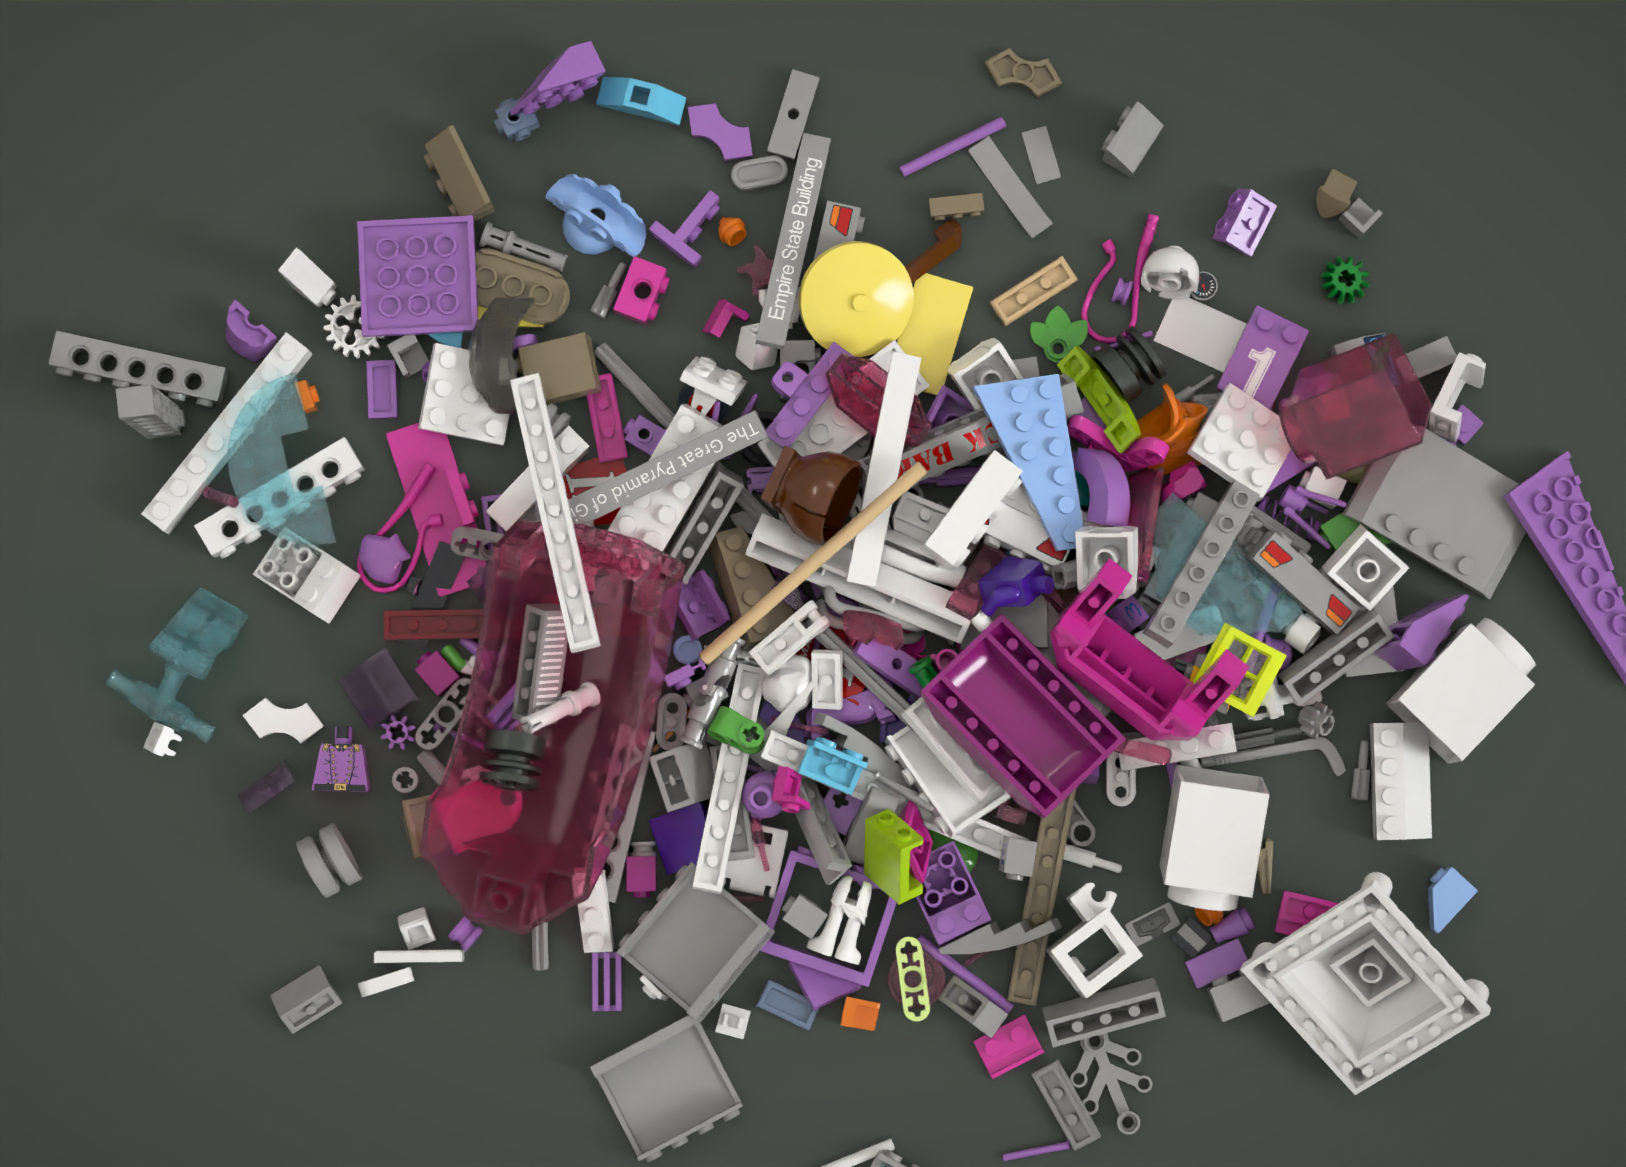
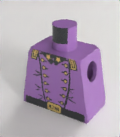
M335 727L334 744H321L312 790L371 792L365 745L352 744V727Z

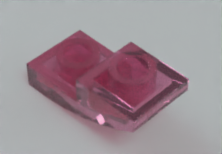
M845 610L842 613L844 633L853 640H858L868 645L875 638L880 644L888 645L896 651L905 644L902 625L894 620L864 611Z

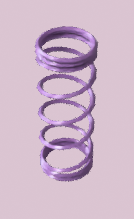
M1265 494L1257 507L1266 512L1275 501L1272 518H1274L1277 500H1272L1266 507L1269 496ZM1283 507V508L1279 511V513L1276 515V517L1274 518L1275 520H1276L1277 517L1281 514V512L1284 510V507ZM1287 515L1285 516V520L1283 523V525L1286 527L1292 520V518H1290L1289 521L1286 523L1288 517ZM1312 517L1307 518L1305 522L1311 519L1310 526L1318 532L1321 521L1316 520L1312 526ZM1297 523L1296 529H1295V533H1296V534L1302 529L1301 526H1300V528L1298 529V526H1299L1298 523ZM1309 533L1307 534L1306 539L1310 542L1313 541L1314 538Z

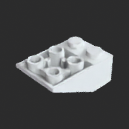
M285 526L253 573L254 576L328 624H330L361 576Z

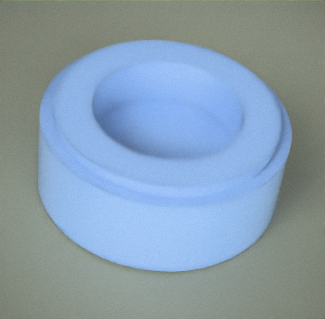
M690 635L680 637L675 642L673 652L675 658L680 663L691 665L701 658L699 653L702 651V645L698 639L692 641Z

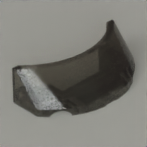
M495 298L489 304L482 317L477 319L469 343L470 374L477 392L481 393L484 400L488 403V407L495 414H517L510 380L516 379L512 357L513 344L518 326L532 304H535V298Z

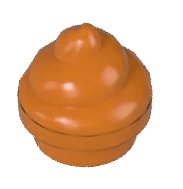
M722 217L720 219L718 232L719 238L723 243L735 246L745 239L747 231L741 219L733 217Z
M1194 909L1198 920L1206 926L1217 924L1223 918V911Z

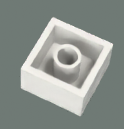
M1361 524L1322 566L1331 578L1369 611L1409 569L1397 555Z

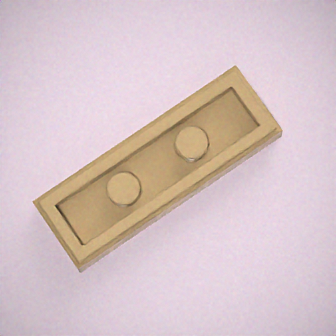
M1061 256L990 301V305L1006 327L1077 282L1078 279L1064 257Z

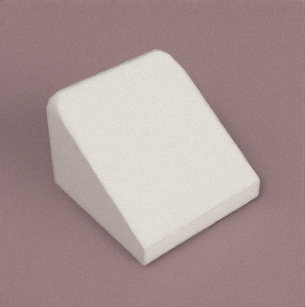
M424 907L397 917L399 928L408 950L436 941Z

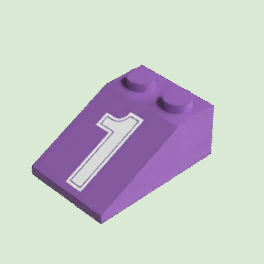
M1257 305L1240 336L1216 390L1223 392L1225 387L1232 383L1253 399L1271 409L1309 330Z

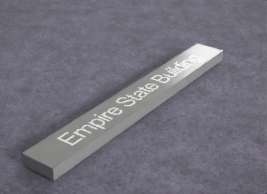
M803 133L755 344L784 350L831 138Z

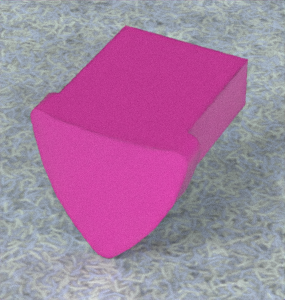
M725 299L718 300L702 332L711 337L720 338L731 316L746 322L750 314Z

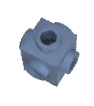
M510 98L499 104L500 108L495 110L498 118L493 121L500 136L506 134L509 141L515 139L517 142L531 135L530 131L539 128L540 125L535 113L524 115L521 112L511 115L510 111L518 100Z

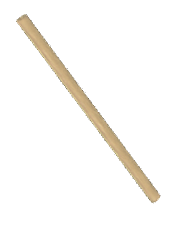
M917 462L702 650L699 653L701 659L708 665L925 476L928 472L923 465Z

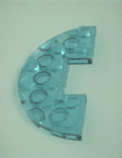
M296 373L288 374L261 388L240 411L232 428L228 443L227 457L230 480L243 508L260 526L272 534L300 544L322 545L336 543L323 486L294 492L281 436L308 430L309 427Z

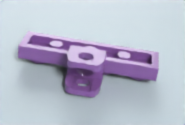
M833 342L809 374L793 363L784 362L773 376L771 385L788 402L766 429L768 438L782 449L784 446L790 447L854 364L856 358ZM785 375L790 376L792 381L786 383L782 380V377Z

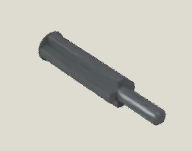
M1297 725L1276 730L1269 726L1234 733L1236 749L1241 750L1275 743V738L1301 734V726Z

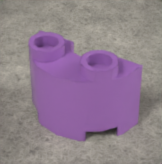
M235 299L228 309L225 338L233 351L250 361H259L261 358L267 357L275 347L277 337L263 324L258 326L250 324L248 322L250 312Z

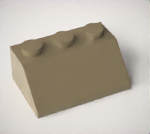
M454 125L447 127L425 144L428 153L423 156L430 171L436 168L440 176L436 183L442 195L449 194L453 204L448 206L452 216L473 215L475 222L495 212Z

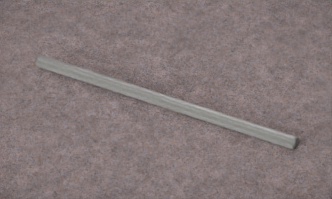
M606 343L597 347L594 351L595 356L667 430L675 414ZM720 461L718 462L719 465L725 467ZM745 487L742 488L735 502L757 524L762 513L773 517ZM815 584L824 593L825 588Z

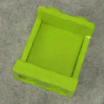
M890 809L865 819L864 874L895 902L902 904L923 894V884L909 873L910 851L923 844V837Z

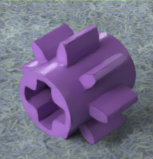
M391 715L392 723L389 725L381 724L386 729V734L380 738L391 741L389 749H393L395 744H399L402 750H406L405 742L408 740L415 742V739L410 736V731L415 730L416 726L411 725L408 727L406 725L408 721L407 716H404L400 722L397 721L394 715ZM400 725H403L402 731L405 733L404 738L398 737L395 741V734L391 731L393 727L399 728Z

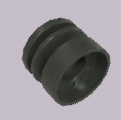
M1133 326L1125 330L1127 339L1120 334L1116 337L1120 351L1117 352L1112 346L1106 344L1091 356L1113 381L1127 403L1142 393V388L1138 381L1140 378L1152 386L1155 384L1152 373L1159 379L1167 375L1155 347Z
M486 730L483 751L495 755V759L482 760L481 767L493 772H480L479 781L507 791L539 790L540 781L528 776H540L542 769L530 765V761L543 760L546 739L534 734L518 731Z

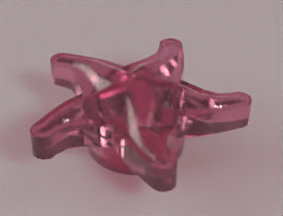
M759 246L754 247L756 253L754 263L737 268L739 274L746 273L753 278V296L758 295L760 287L764 284H769L774 259L766 258Z

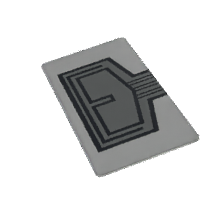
M1170 902L1126 923L1125 927L1137 947L1179 926L1180 921Z

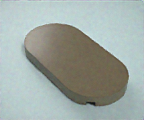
M481 249L475 252L478 306L538 325L555 322L566 312L570 302V290L567 282L558 271L494 249Z

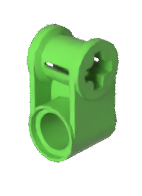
M725 706L719 708L707 731L708 735L715 740L728 744L746 754H756L764 746V730L762 726ZM752 734L756 735V739H752L751 742L746 741V737H751Z

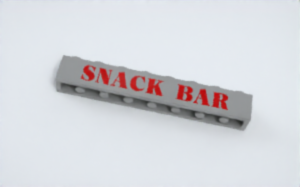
M1063 373L1059 375L1066 421L1069 422L1073 415L1083 413L1084 409L1075 381ZM980 408L905 440L897 480L917 462H920L928 473L911 487L913 488L924 479L939 477L950 468L965 466L972 459L981 455H990L994 450L997 451L998 448L1002 447L991 421L988 420L984 412V408ZM871 455L857 460L861 464V480L864 489Z

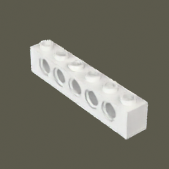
M343 437L194 525L213 557L220 556L221 559L226 558L236 551L235 546L244 541L246 544L255 541L262 536L260 531L269 526L271 529L277 528L287 521L285 517L294 511L296 514L306 511L312 506L310 504L311 501L318 497L323 500L336 492L335 487L343 482L346 485L355 482L361 477L360 472L365 469L348 440ZM330 463L337 464L339 468L337 475L333 478H327L324 475V469ZM311 478L314 483L312 490L307 493L301 492L299 489L301 480ZM287 493L288 503L284 507H276L274 504L276 495ZM256 507L262 508L263 518L258 522H251L249 518L250 511ZM230 522H236L238 525V532L233 537H227L224 533L225 526Z

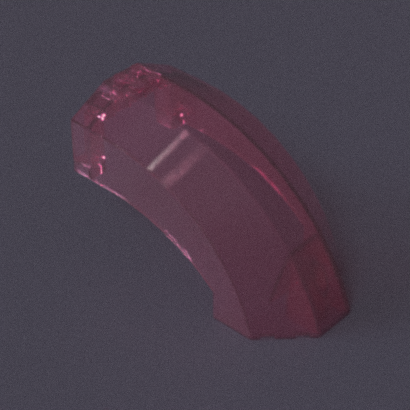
M518 520L493 546L481 631L464 709L442 782L426 802L420 846L422 857L426 862H431L438 872L437 878L450 896L454 895L463 907L461 911L468 920L520 935L529 933L538 925L544 922L547 923L563 914L572 906L579 905L588 900L604 868L631 799L653 727L672 646L685 563L640 539L584 524H574V529L601 646L572 653L569 643H567L561 696L566 691L579 689L584 682L589 681L599 690L600 703L595 707L588 706L582 709V712L577 716L567 715L557 720V723L549 724L533 733L546 739L543 760L530 761V765L542 769L540 776H528L540 781L539 790L507 791L479 781L480 772H493L481 767L482 760L495 759V755L483 751L486 730L495 729L487 715L516 683L526 604L554 603L560 605L542 521ZM519 723V724L513 729V731H518V732H520V731H521V726H522V725H525L526 723H523V724Z

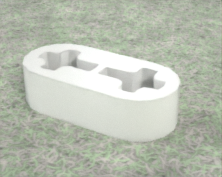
M411 967L358 983V987L363 998L415 980Z

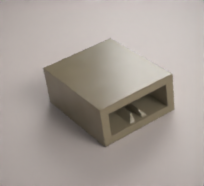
M585 332L518 348L520 357H516L518 371L524 376L539 373L546 405L602 392L591 337Z

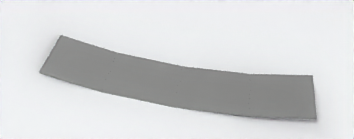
M987 136L968 150L1031 238H1034L1053 224L1020 181L990 136Z

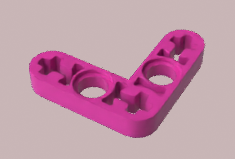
M1073 415L1067 425L1070 436L1088 448L1101 449L1110 453L1120 463L1124 471L1133 472L1164 462L1169 451V446L1162 440L1155 437H1145L1134 441L1123 453H1119L1104 433V429L1091 420L1080 415Z

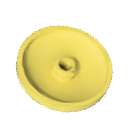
M862 241L841 243L819 255L807 269L799 290V312L802 322L811 337L825 349H828L835 342L854 357L876 354L896 340L909 322L914 302L911 279L903 264L886 249L873 243Z

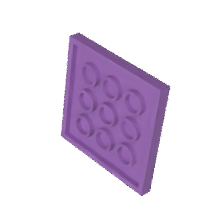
M473 215L357 221L363 337L479 332Z

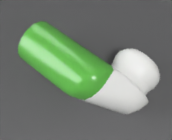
M451 644L445 646L441 651V655L455 671L474 676L479 674V670L482 669L476 656L473 655L469 660L462 658Z

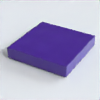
M703 801L649 820L667 875L678 872L684 865L688 866L691 862L697 865L707 818V811Z

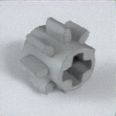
M1250 512L1235 540L1245 547L1250 542L1256 545L1264 536V531L1260 529L1264 522Z
M1315 701L1314 706L1306 705L1298 716V722L1302 725L1300 731L1316 740L1319 734L1323 736L1328 735L1334 727L1335 720L1331 715L1333 710L1318 701Z

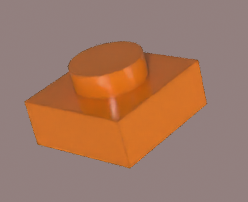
M306 380L295 383L303 410L307 414L317 411L316 402H319L320 398L315 385L310 386Z

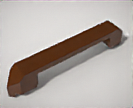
M949 219L950 222L946 221L934 231V235L938 242L905 266L911 283H914L960 248L962 242L961 225L956 220Z

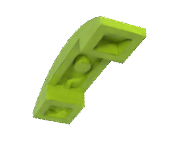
M1075 346L1057 366L1062 373H1065L1075 381L1076 386L1080 388L1107 426L1104 433L1119 453H1123L1141 435L1137 420L1125 398L1108 375L1079 346Z

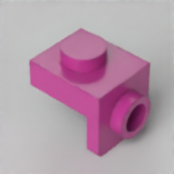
M778 766L777 776L773 781L772 801L781 805L782 810L789 813H799V809L810 810L811 804L798 796L802 775L790 767Z

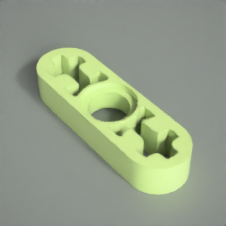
M904 937L896 945L903 1010L908 1019L922 1021L930 1012L922 946L917 939ZM910 941L912 946H917V952H914L912 957L913 962L920 961V967L908 966L902 969L901 963H908L907 955L900 952V949L905 947V942ZM911 970H915L921 975V983L914 988L908 987L904 982L905 974ZM923 989L924 995H918V1002L925 1005V1010H921L920 1016L916 1017L914 1012L908 1011V1006L913 1005L912 996L906 998L905 992H918Z

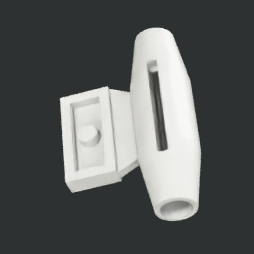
M906 491L900 497L892 516L893 530L887 529L881 562L925 581L958 588L967 567L963 564L959 565L958 568L953 565L947 570L920 549L949 509ZM854 538L851 539L850 542L852 545L854 543Z

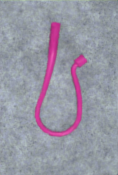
M1148 214L1144 233L1139 244L1140 247L1138 248L1129 327H1135L1142 270L1159 220V216ZM1110 239L1101 244L1106 255H1110V260L1091 285L1081 311L1082 320H1086L1088 324L1087 333L1096 341L1104 343H1116V337L1100 336L1093 331L1088 322L1087 311L1098 285L1116 261V247ZM1125 331L1122 334H1120L1127 338Z
M428 462L424 464L401 504L375 535H385L411 506L429 480L432 472L436 469ZM442 514L431 515L429 519L421 524L411 563L402 579L393 586L379 587L371 583L364 574L363 565L358 555L357 570L365 586L374 592L380 593L396 591L404 586L410 578L420 556L425 529L429 525L431 527L443 525Z

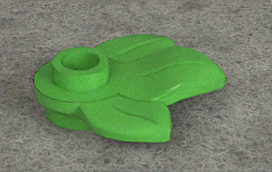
M1056 306L1051 310L1045 324L1032 322L1030 328L1033 342L1043 348L1047 359L1054 363H1059L1075 346L1082 345L1088 332L1086 320H1078L1071 323L1066 312L1060 306ZM1060 344L1064 351L1061 354L1054 353V345Z

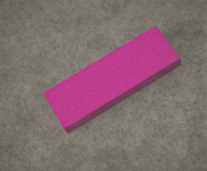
M612 373L599 375L602 392L587 396L600 464L628 458Z

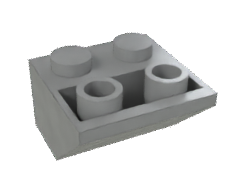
M1138 101L1133 108L1130 106L1126 107L1116 125L1119 127V130L1116 132L1112 129L1101 148L1105 152L1102 160L1129 178L1132 177L1164 126Z
M705 739L702 740V749L687 744L649 757L668 813L711 798L714 778L711 757Z

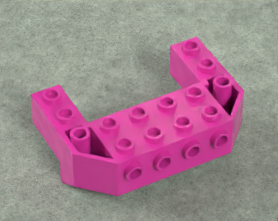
M1109 558L1063 611L1050 631L1057 667L1148 739L1189 741L1200 733L1208 718L1239 686L1249 666L1226 649L1195 684L1104 614L1122 594L1132 578L1130 573Z

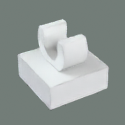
M154 721L143 748L162 757L164 753L175 756L176 752L169 749L168 744L172 739L181 742L182 738L173 733L174 729Z
M723 1003L715 1032L744 1039L751 1011Z

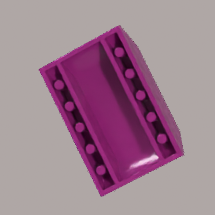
M1003 614L995 619L920 691L922 698L937 723L1017 804L1044 819L1126 740L1094 705Z

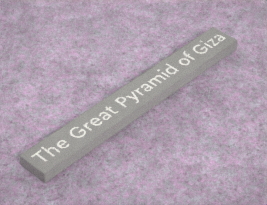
M757 411L746 414L568 499L574 529L767 438L768 434Z

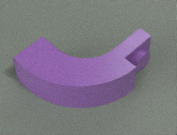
M1079 447L1078 451H1071L1074 470L1080 472L1085 477L1089 486L1090 501L1087 521L1110 526H1128L1130 491L1125 472L1120 463L1110 453L1101 449Z

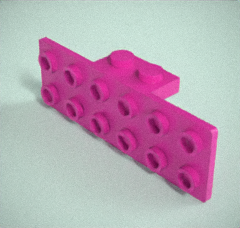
M419 423L389 432L386 434L405 495L426 462L436 468L410 506L418 533L421 524L429 519V516L442 514L444 524L435 527L429 525L424 533L422 546L428 565H430L439 542L442 541L451 545V534L458 527L477 528L474 517L479 516L474 499L468 500L465 490L470 489L465 472L459 473L448 436L418 429ZM462 538L460 543L465 544L468 539ZM477 540L475 547H479L480 541ZM464 557L452 588H436L438 595L442 597L492 581L494 576L489 561Z

